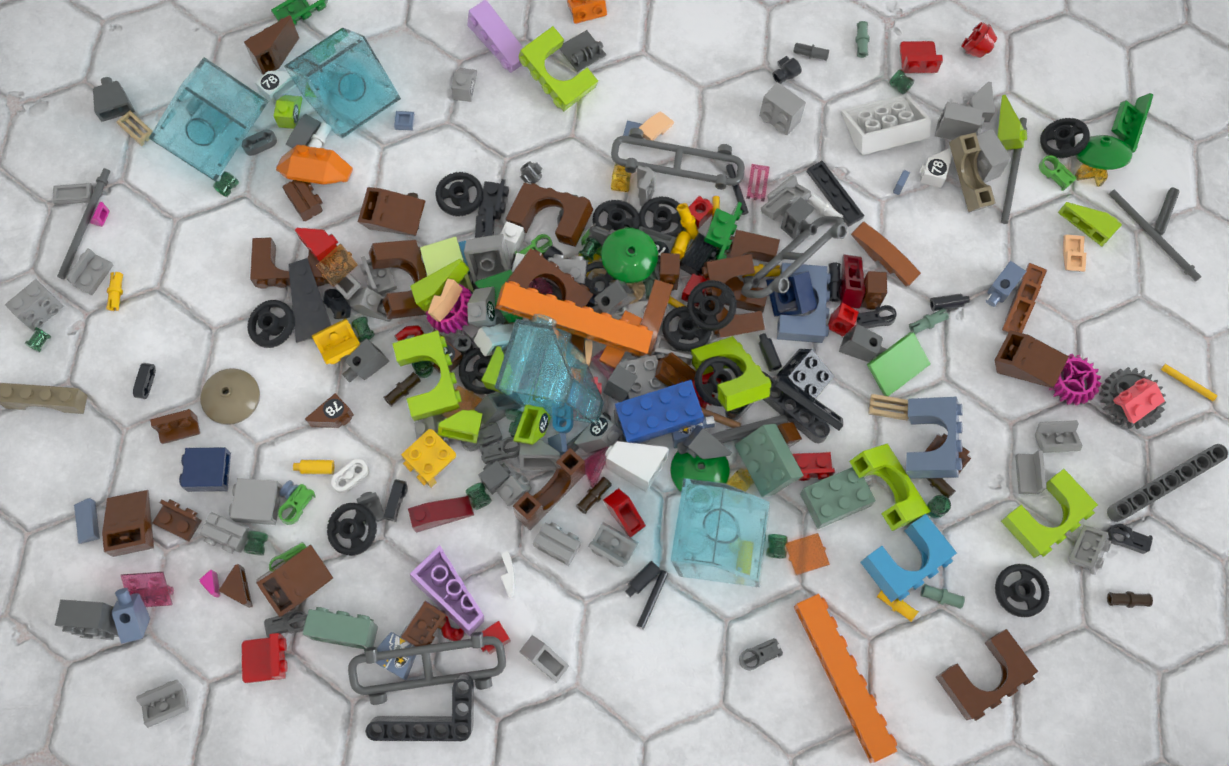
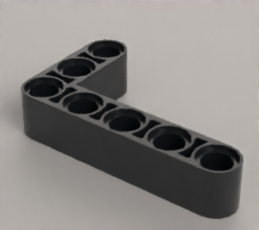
M762 371L771 381L770 392H776L779 395L776 398L770 395V397L762 400L780 415H786L788 421L793 422L796 428L811 441L818 444L824 442L830 433L829 425L775 386L776 380ZM753 403L738 407V412L725 410V416L732 420H738ZM785 404L792 405L794 409H786ZM800 417H806L809 420V422H802L800 420ZM815 429L822 430L824 435H818Z
M462 674L455 680L452 687V716H377L367 725L365 730L366 736L373 741H466L470 737L474 726V681L467 674ZM466 682L469 689L461 690L458 687V683ZM458 704H466L468 710L465 712L460 711ZM372 725H379L382 732H375ZM394 725H401L403 732H396ZM415 725H422L425 728V732H417ZM443 725L447 731L440 733L436 726ZM465 725L468 728V732L461 733L457 726Z

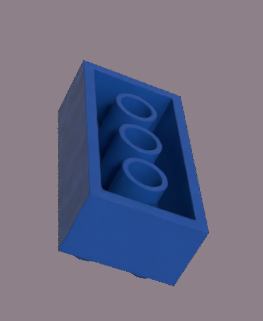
M691 380L615 403V411L627 443L638 444L701 424L704 420V415Z

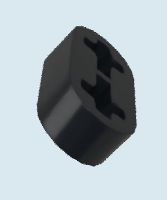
M142 363L140 365L133 387V396L135 398L147 399L156 373L154 364Z

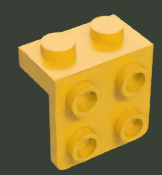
M347 318L312 335L326 364L338 363L342 357L347 354L350 355L360 345Z
M428 429L401 456L405 461L403 465L410 472L414 470L418 474L416 477L423 486L427 484L432 488L437 483L434 477L456 458V453L434 430Z

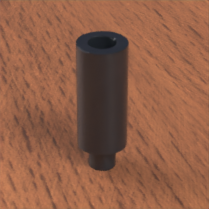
M962 294L930 298V307L932 311H938L942 308H959L969 303L970 298Z
M766 333L760 334V342L758 344L770 372L776 371L782 367L772 339L767 338Z
M650 561L628 583L629 588L625 593L629 597L634 593L639 594L661 572L660 568L653 561Z

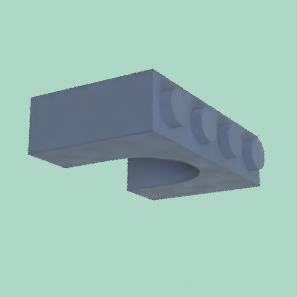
M782 263L780 274L792 263ZM802 264L794 273L809 271L817 308L807 316L780 315L777 322V339L823 343L824 338L828 337L829 326L826 325V319L829 318V308H826V302H829L830 291L827 290V285L830 283V273H827V266Z
M957 396L908 399V418L911 425L937 424L948 431L947 439L940 448L930 452H907L906 472L910 479L959 478V470H962V459L959 458V452H962V440H959V434L963 432L962 421L959 422V416L963 415V406L959 404Z

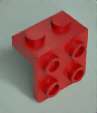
M903 41L900 43L903 73H938L943 62V56L936 55L935 43L933 41Z
M274 633L270 634V638L245 640L242 642V681L244 683L286 679L288 665L285 659V651L287 650V642L283 635Z

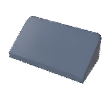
M88 498L75 504L78 543L82 544L100 539L95 500Z

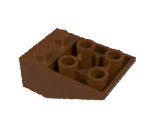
M289 15L258 34L251 36L244 41V44L253 63L261 74L264 75L268 71H276L281 67L299 40V35L292 17Z
M367 187L358 223L369 230L416 236L426 201L386 189Z
M1010 330L994 361L998 374L1054 389L1069 356L1028 334Z
M149 490L107 498L102 530L105 553L115 557L154 549Z
M310 544L259 577L256 584L277 615L281 617L331 581L333 576Z

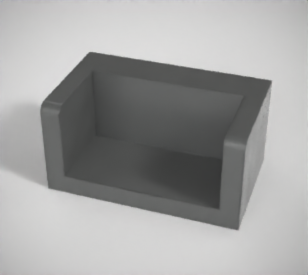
M800 197L785 211L781 229L791 238L795 239L802 233V225L808 224L805 219L814 211V208Z
M617 365L608 379L603 393L618 402L625 401L637 379V375Z

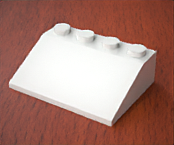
M908 94L841 110L853 143L862 155L930 138L931 119Z

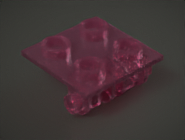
M163 571L121 574L124 588H128L130 595L140 594L145 607L170 606L173 604L170 595H173L174 588L167 585Z

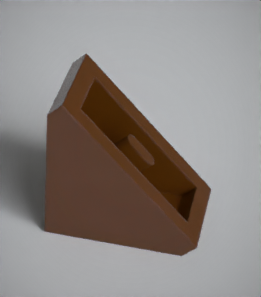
M239 564L234 565L220 587L219 592L248 608L253 607L245 568Z

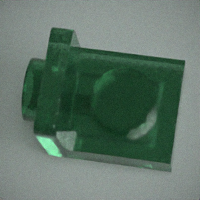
M512 409V411L506 410L505 413L507 419L514 421L511 422L509 427L511 437L515 436L523 414L522 411Z

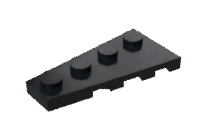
M308 258L289 264L296 343L310 339L312 335L331 326Z

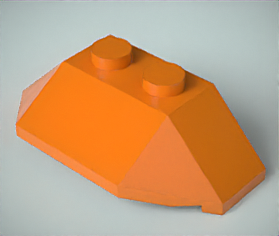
M296 145L281 157L276 166V171L280 172L287 179L324 185L340 181L348 182L353 168L333 150Z

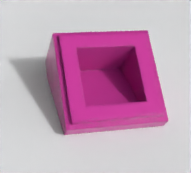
M99 202L90 221L91 224L101 227L104 225L110 212L103 202Z
M210 570L199 579V582L212 596L219 598L221 595L219 592L218 574Z

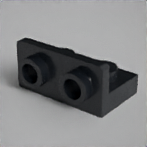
M502 179L501 183L484 182L483 200L479 206L478 215L486 214V207H494L495 219H501V214L505 213L506 209L504 199L509 194V186H506V179Z
M486 207V214L476 216L475 238L494 235V207Z

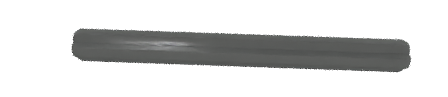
M780 415L711 435L719 442L725 443L747 437L763 425L776 424L778 426L788 423V418L786 415ZM683 442L678 443V452L680 454L687 453V447L683 445Z

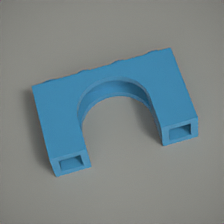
M926 514L904 530L920 551L922 564L918 571H907L898 566L883 546L876 549L860 562L890 602L897 598L899 601L903 600L910 594L908 592L910 588L913 587L914 590L925 583L922 579L926 576L931 579L939 573L938 567H947L953 562L952 557L957 554Z

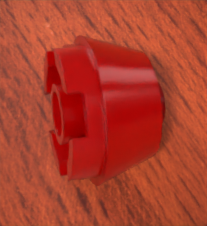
M984 22L976 25L968 39H964L961 47L964 48L966 54L981 58L993 50L997 36L991 25H987Z

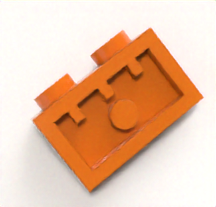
M567 0L575 24L607 15L605 0Z

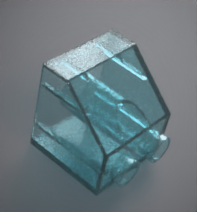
M343 27L284 65L303 97L325 123L331 126V130L342 139L401 99L365 36Z
M204 57L183 81L149 139L216 182L269 101Z
M534 314L532 322L516 319L494 388L523 408H525V405L544 407L550 416L598 425L604 401L582 351L570 342L572 335L566 331L556 329V320L545 315Z
M683 478L671 562L680 577L760 587L770 503L725 483Z

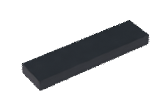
M823 161L807 169L806 172L839 214L843 215V220L848 227L864 218L865 215Z
M779 375L775 383L777 388L840 431L843 427V418L783 375Z

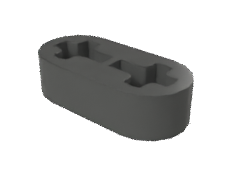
M266 129L245 138L242 142V148L247 155L253 156L275 146L277 138L272 130Z

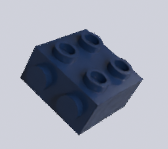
M226 447L185 448V453L181 457L183 472L179 476L181 487L187 492L228 491L231 452Z

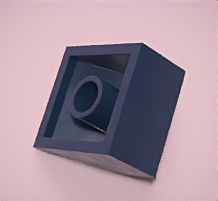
M809 271L793 273L788 277L789 289L786 293L773 291L769 295L774 317L804 314L817 308ZM775 278L767 279V286L770 283H772Z

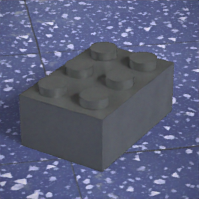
M60 599L55 626L63 628L62 632L87 639H93L94 636L100 637L103 640H114V637H119L112 616L113 606L103 602Z

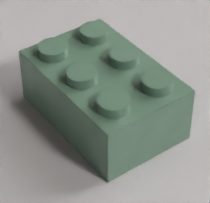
M776 424L763 425L735 444L761 497L775 495L804 476Z
M853 467L804 487L800 493L817 529L869 508L876 501L865 478H859Z
M316 607V610L309 609L303 635L315 641L366 649L374 647L378 626L373 622V619L366 615L357 614L356 618L349 615L348 612L337 611L334 614L329 609Z

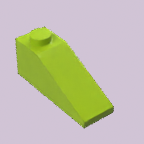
M1002 95L998 138L1006 150L1024 148V141L1027 140V131L1023 129L1007 96Z
M1066 202L1058 212L1101 247L1122 226L1115 217L1106 212Z
M459 258L412 284L410 287L416 304L425 312L429 311L434 295L441 296L447 279L455 280L459 284L469 272V267Z

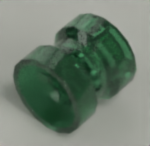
M900 69L890 79L889 84L897 87L898 91L903 95L912 87L915 80L907 77L905 72Z
M224 171L221 174L220 181H216L213 184V188L221 195L228 197L231 194V189L236 188L239 181L233 175Z
M431 361L412 363L416 375L420 378H427L433 373L434 368Z
M483 482L474 484L465 491L468 498L472 500L471 504L474 510L481 509L492 502L490 495L485 492L486 487Z
M944 495L933 497L927 503L931 511L928 515L939 519L948 513L951 509L949 498Z
M248 531V543L244 547V552L263 556L265 553L264 544L267 542L269 535L258 531Z
M769 534L767 539L769 547L766 549V556L777 559L786 558L787 551L785 550V545L788 543V537L781 534Z

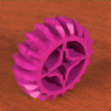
M460 285L463 289L452 308L453 310H450L440 322L430 316L428 311L425 312L431 326L441 333L444 332L449 335L452 332L456 334L457 329L462 330L464 325L469 326L468 302L472 294L463 285Z
M1072 353L1068 355L1069 358L1063 369L1064 380L1061 379L1060 375L1054 389L1049 387V390L1055 391L1053 397L1060 396V402L1066 400L1067 405L1073 402L1076 406L1092 400L1099 392L1098 388L1102 383L1099 382L1101 376L1096 374L1099 369L1093 368L1094 362L1089 364L1087 362L1088 357L1082 360L1081 355L1074 357ZM1084 379H1086V383H1087L1086 390H1085V388H1084V386H1085V384H1084Z

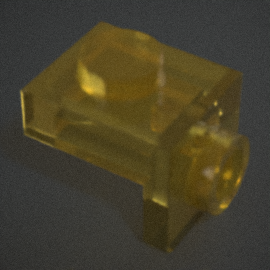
M616 163L612 173L611 190L629 192L632 173H627L624 166L617 165Z
M1083 164L1075 173L1077 181L1094 178L1097 187H1099L1107 180L1108 173L1107 170L1096 169Z
M741 468L734 473L722 488L738 501L754 484V481L748 470Z

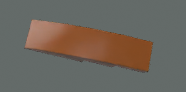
M862 222L851 233L852 237L874 262L879 261L890 274L894 273L905 286H910L921 274L904 254L866 222Z
M1032 263L1027 265V272L1022 277L1005 319L1003 331L1009 333L1012 330L1023 333L1036 303L1035 300L1042 287L1041 284L1047 269Z
M656 279L641 325L653 331L648 354H646L650 356L673 288L672 284Z

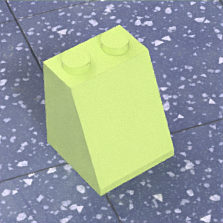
M456 236L420 247L427 276L459 258L464 262ZM467 273L459 284L474 292L469 274Z

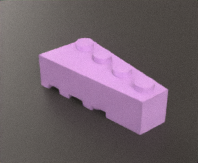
M483 0L471 8L468 13L467 26L496 56L503 68L512 73L522 66L518 56L523 46L488 1Z
M439 545L410 573L411 581L441 610L445 611L446 615L470 637V634L484 622V615Z

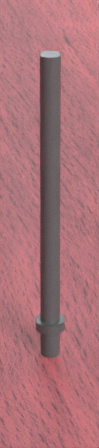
M1022 117L1020 122L1023 129L1027 131V118ZM1022 148L1014 149L1001 223L1008 224Z
M103 168L100 177L96 179V187L57 275L60 279H65L103 188L108 184L107 179L111 171Z
M1115 189L1109 193L1184 270L1186 275L1188 274L1195 282L1202 277L1194 269L1195 266L1190 265Z

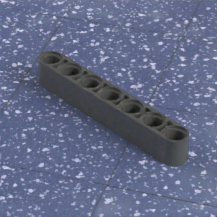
M1215 444L1112 504L1107 510L1108 517L1114 522H1120L1224 461L1228 457L1227 448L1222 444ZM1165 479L1170 483V486L1166 484ZM1149 489L1154 492V495L1150 493ZM1133 498L1138 501L1139 505L1134 503ZM1117 507L1122 510L1123 515L1118 512Z

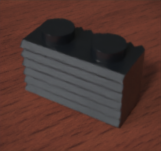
M701 233L697 234L680 260V269L690 275H701L704 263L714 260L718 253L716 246L704 242L705 236Z

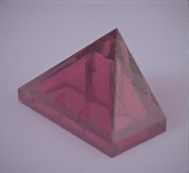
M605 447L584 459L585 475L592 488L596 485L604 468L607 457L605 453L609 447Z

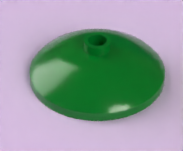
M1108 135L1090 136L1086 148L1075 156L1081 163L1089 167L1114 170L1128 165L1133 154L1131 148L1122 140Z
M623 228L607 237L602 247L601 260L605 270L612 278L630 284L638 283L647 279L655 270L658 262V251L652 238L645 232L634 228ZM633 249L635 253L631 254L628 250Z
M677 451L671 462L670 473L674 485L682 494L693 499L702 500L714 497L724 489L729 479L730 467L726 456L702 459L698 456L693 458L688 453L680 454ZM703 464L705 468L699 469L697 465Z

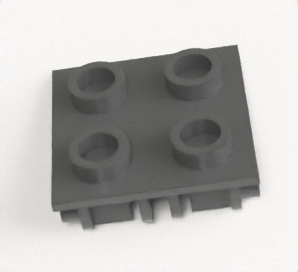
M588 30L566 41L560 48V51L577 72L606 56L602 49L604 47L603 43L595 41Z

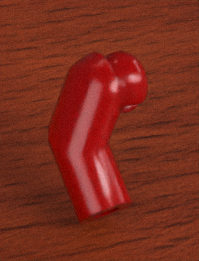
M419 325L406 326L394 337L397 341H402L410 335L416 337L423 335L424 332Z
M445 616L447 620L441 628L443 637L451 641L461 640L464 637V631L461 628L451 627L448 616Z

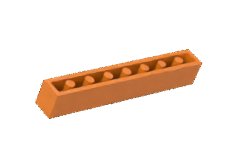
M505 282L501 287L496 309L638 356L648 354L653 331L648 330L646 326L632 325L626 319H614L608 313H596L590 307L583 306L581 308L575 306L576 303L572 301H561L554 295L540 294L534 288H522L516 282Z
M817 594L797 603L794 609L869 762L875 763L898 752L894 736L892 734L889 735L885 727L887 722L884 716L879 714L875 707L877 702L874 696L869 694L866 689L867 682L862 674L859 675L856 669L857 662L853 655H849L846 649L848 645L842 635L840 636L836 629L838 625L833 616L830 617L827 611L828 604L826 600Z

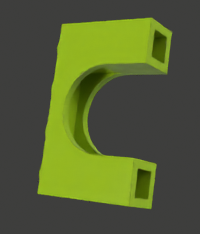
M552 26L523 47L518 57L520 63L530 70L533 79L538 80L542 85L543 91L553 98L554 104L564 112L596 88L598 80L588 67L572 79L566 81L557 80L547 72L545 60L560 49L564 42V38Z
M438 330L392 343L396 360L400 367L419 361H431L440 367L441 377L434 389L427 393L406 398L411 417L414 421L460 409L461 395L459 390L455 391L454 384L457 383L454 372H450L451 358L444 350L447 347L445 337L441 336Z
M733 336L691 350L692 365L696 371L702 362L715 356L729 358L741 368L743 375L718 384V400L726 411L770 397L771 381L769 377L762 373L760 366L754 363L751 355L745 352L742 344L737 342ZM725 365L723 366V369H730ZM708 366L703 375L713 372V368Z
M888 443L862 451L849 461L859 478L872 474L877 475L890 486L895 497V505L881 514L892 531L913 523L923 515L931 512Z
M1064 468L1046 482V489L1059 502L1063 511V518L1058 527L1041 525L1022 505L1015 508L1001 520L1004 526L1033 558L1039 555L1042 557L1046 556L1052 551L1051 545L1054 543L1058 545L1067 537L1064 534L1069 530L1071 533L1081 526L1079 521L1083 518L1085 520L1089 519L1095 513L1093 509L1098 506Z

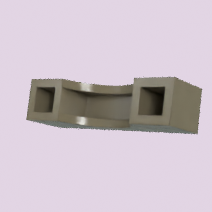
M976 132L959 136L950 141L949 145L968 213L996 204L991 186L982 181L978 172L977 158L981 149Z
M0 383V405L6 409L26 410L27 407L37 406L55 409L64 413L84 414L88 396L79 388Z

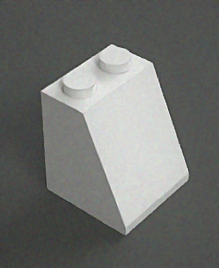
M617 441L614 446L610 445L605 453V456H607L605 459L606 469L647 492L665 464L669 449L662 446Z

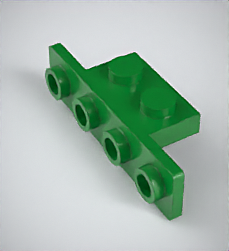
M286 0L271 9V12L277 21L290 15L296 26L297 21L300 19L306 20L312 16L311 13L315 10L319 12L326 8L328 0H319L312 5H309L306 0Z
M1152 93L1137 98L1135 106L1127 100L1120 103L1111 131L1131 148L1132 153L1138 147L1154 96Z
M741 202L737 203L732 214L718 208L713 214L704 242L719 248L715 260L726 259L727 255L724 252L731 245L732 240L729 238L735 233L737 228L735 222L739 220L742 214V210H740Z

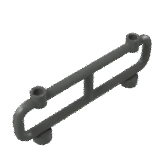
M639 128L630 129L629 136L617 137L612 144L611 158L613 162L624 166L627 173H635L638 166L649 167L657 173L712 182L720 190L725 189L726 185H738L744 178V162L739 157L732 155V147L728 144L719 145L718 152L643 139L644 132ZM621 143H628L676 152L674 167L638 162L635 158L622 159L618 156L619 146ZM689 154L733 162L737 165V176L735 178H727L724 174L715 176L682 170V155Z
M824 216L815 220L812 224H803L800 235L754 276L748 275L744 278V286L741 289L742 295L748 298H763L770 295L773 291L786 293L789 289L788 277L832 237L835 239L845 238L847 228L844 225L843 218ZM828 223L834 224L804 253L792 252L808 236L815 235L818 227ZM783 259L796 260L765 289L759 291L750 290L751 288H757L760 280Z
M483 632L470 634L471 639L381 652L377 651V647H368L364 649L365 654L355 656L348 665L349 682L351 688L357 694L369 695L370 704L372 705L385 703L387 701L386 692L454 683L457 677L462 674H467L475 680L476 689H488L492 687L491 677L498 676L506 667L505 649L503 643L498 638L493 636L483 637ZM485 645H493L496 648L498 664L495 668L433 677L430 653L470 647L481 648ZM414 655L422 656L425 678L367 687L361 686L358 682L356 668L360 663L372 664L379 660Z

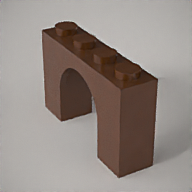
M523 183L506 217V221L523 227L524 233H527L534 217L539 211L547 207H559L564 210V213L555 231V235L560 243L576 247L593 212L590 200L583 196H573L568 192L562 193L552 188H543L534 183Z
M736 230L735 236L730 237L732 240L730 247L732 249L731 253L727 252L726 258L752 254L754 260L769 263L777 255L780 239ZM738 277L730 278L725 282L736 297L737 308L753 312L762 311L763 314L767 296L763 298L743 296L741 289L744 286V282ZM757 287L751 288L750 290L759 291L765 288Z
M271 237L252 238L250 280L255 287L261 289L270 286L279 288L290 286L289 271L281 270L275 266L276 245ZM309 251L308 260L317 286L331 284L324 277L326 274L324 268ZM328 260L322 263L328 270L329 268L331 270V264Z
M416 240L372 243L369 257L373 269L400 268L412 277L414 283L427 277L425 265L421 258V250ZM412 290L387 293L384 298L383 306L387 319L426 315L425 311L416 304Z
M531 248L506 281L507 283L509 281L520 284V287L526 289L534 279H550L559 287L562 296L561 301H572L576 303L575 306L581 308L586 306L593 296L587 286L577 283L572 275L562 272L556 263L546 260L541 252ZM557 329V330H558L559 332H561L562 334L567 333V332H565V331H562V330Z
M752 254L705 262L704 267H702L703 278H706L707 281L716 280L724 284L730 278L755 273ZM705 288L706 296L721 295L719 288ZM711 300V305H709V309L713 311L715 309V303ZM723 307L721 313L716 315L718 322L722 321L728 314V310ZM762 311L735 314L733 320L726 327L713 331V334L717 335V338L765 330Z
M571 448L556 461L557 469L554 475L539 492L533 496L526 492L513 505L516 518L530 531L586 474L585 461Z
M1007 629L1000 631L985 642V645L998 661L1002 671L1001 681L993 691H983L974 686L958 663L936 676L938 682L966 720H979L985 715L984 710L989 707L994 709L1002 703L1001 698L1005 695L1007 697L1014 695L1019 691L1017 689L1022 683L1024 686L1035 679L1033 675L1039 672Z

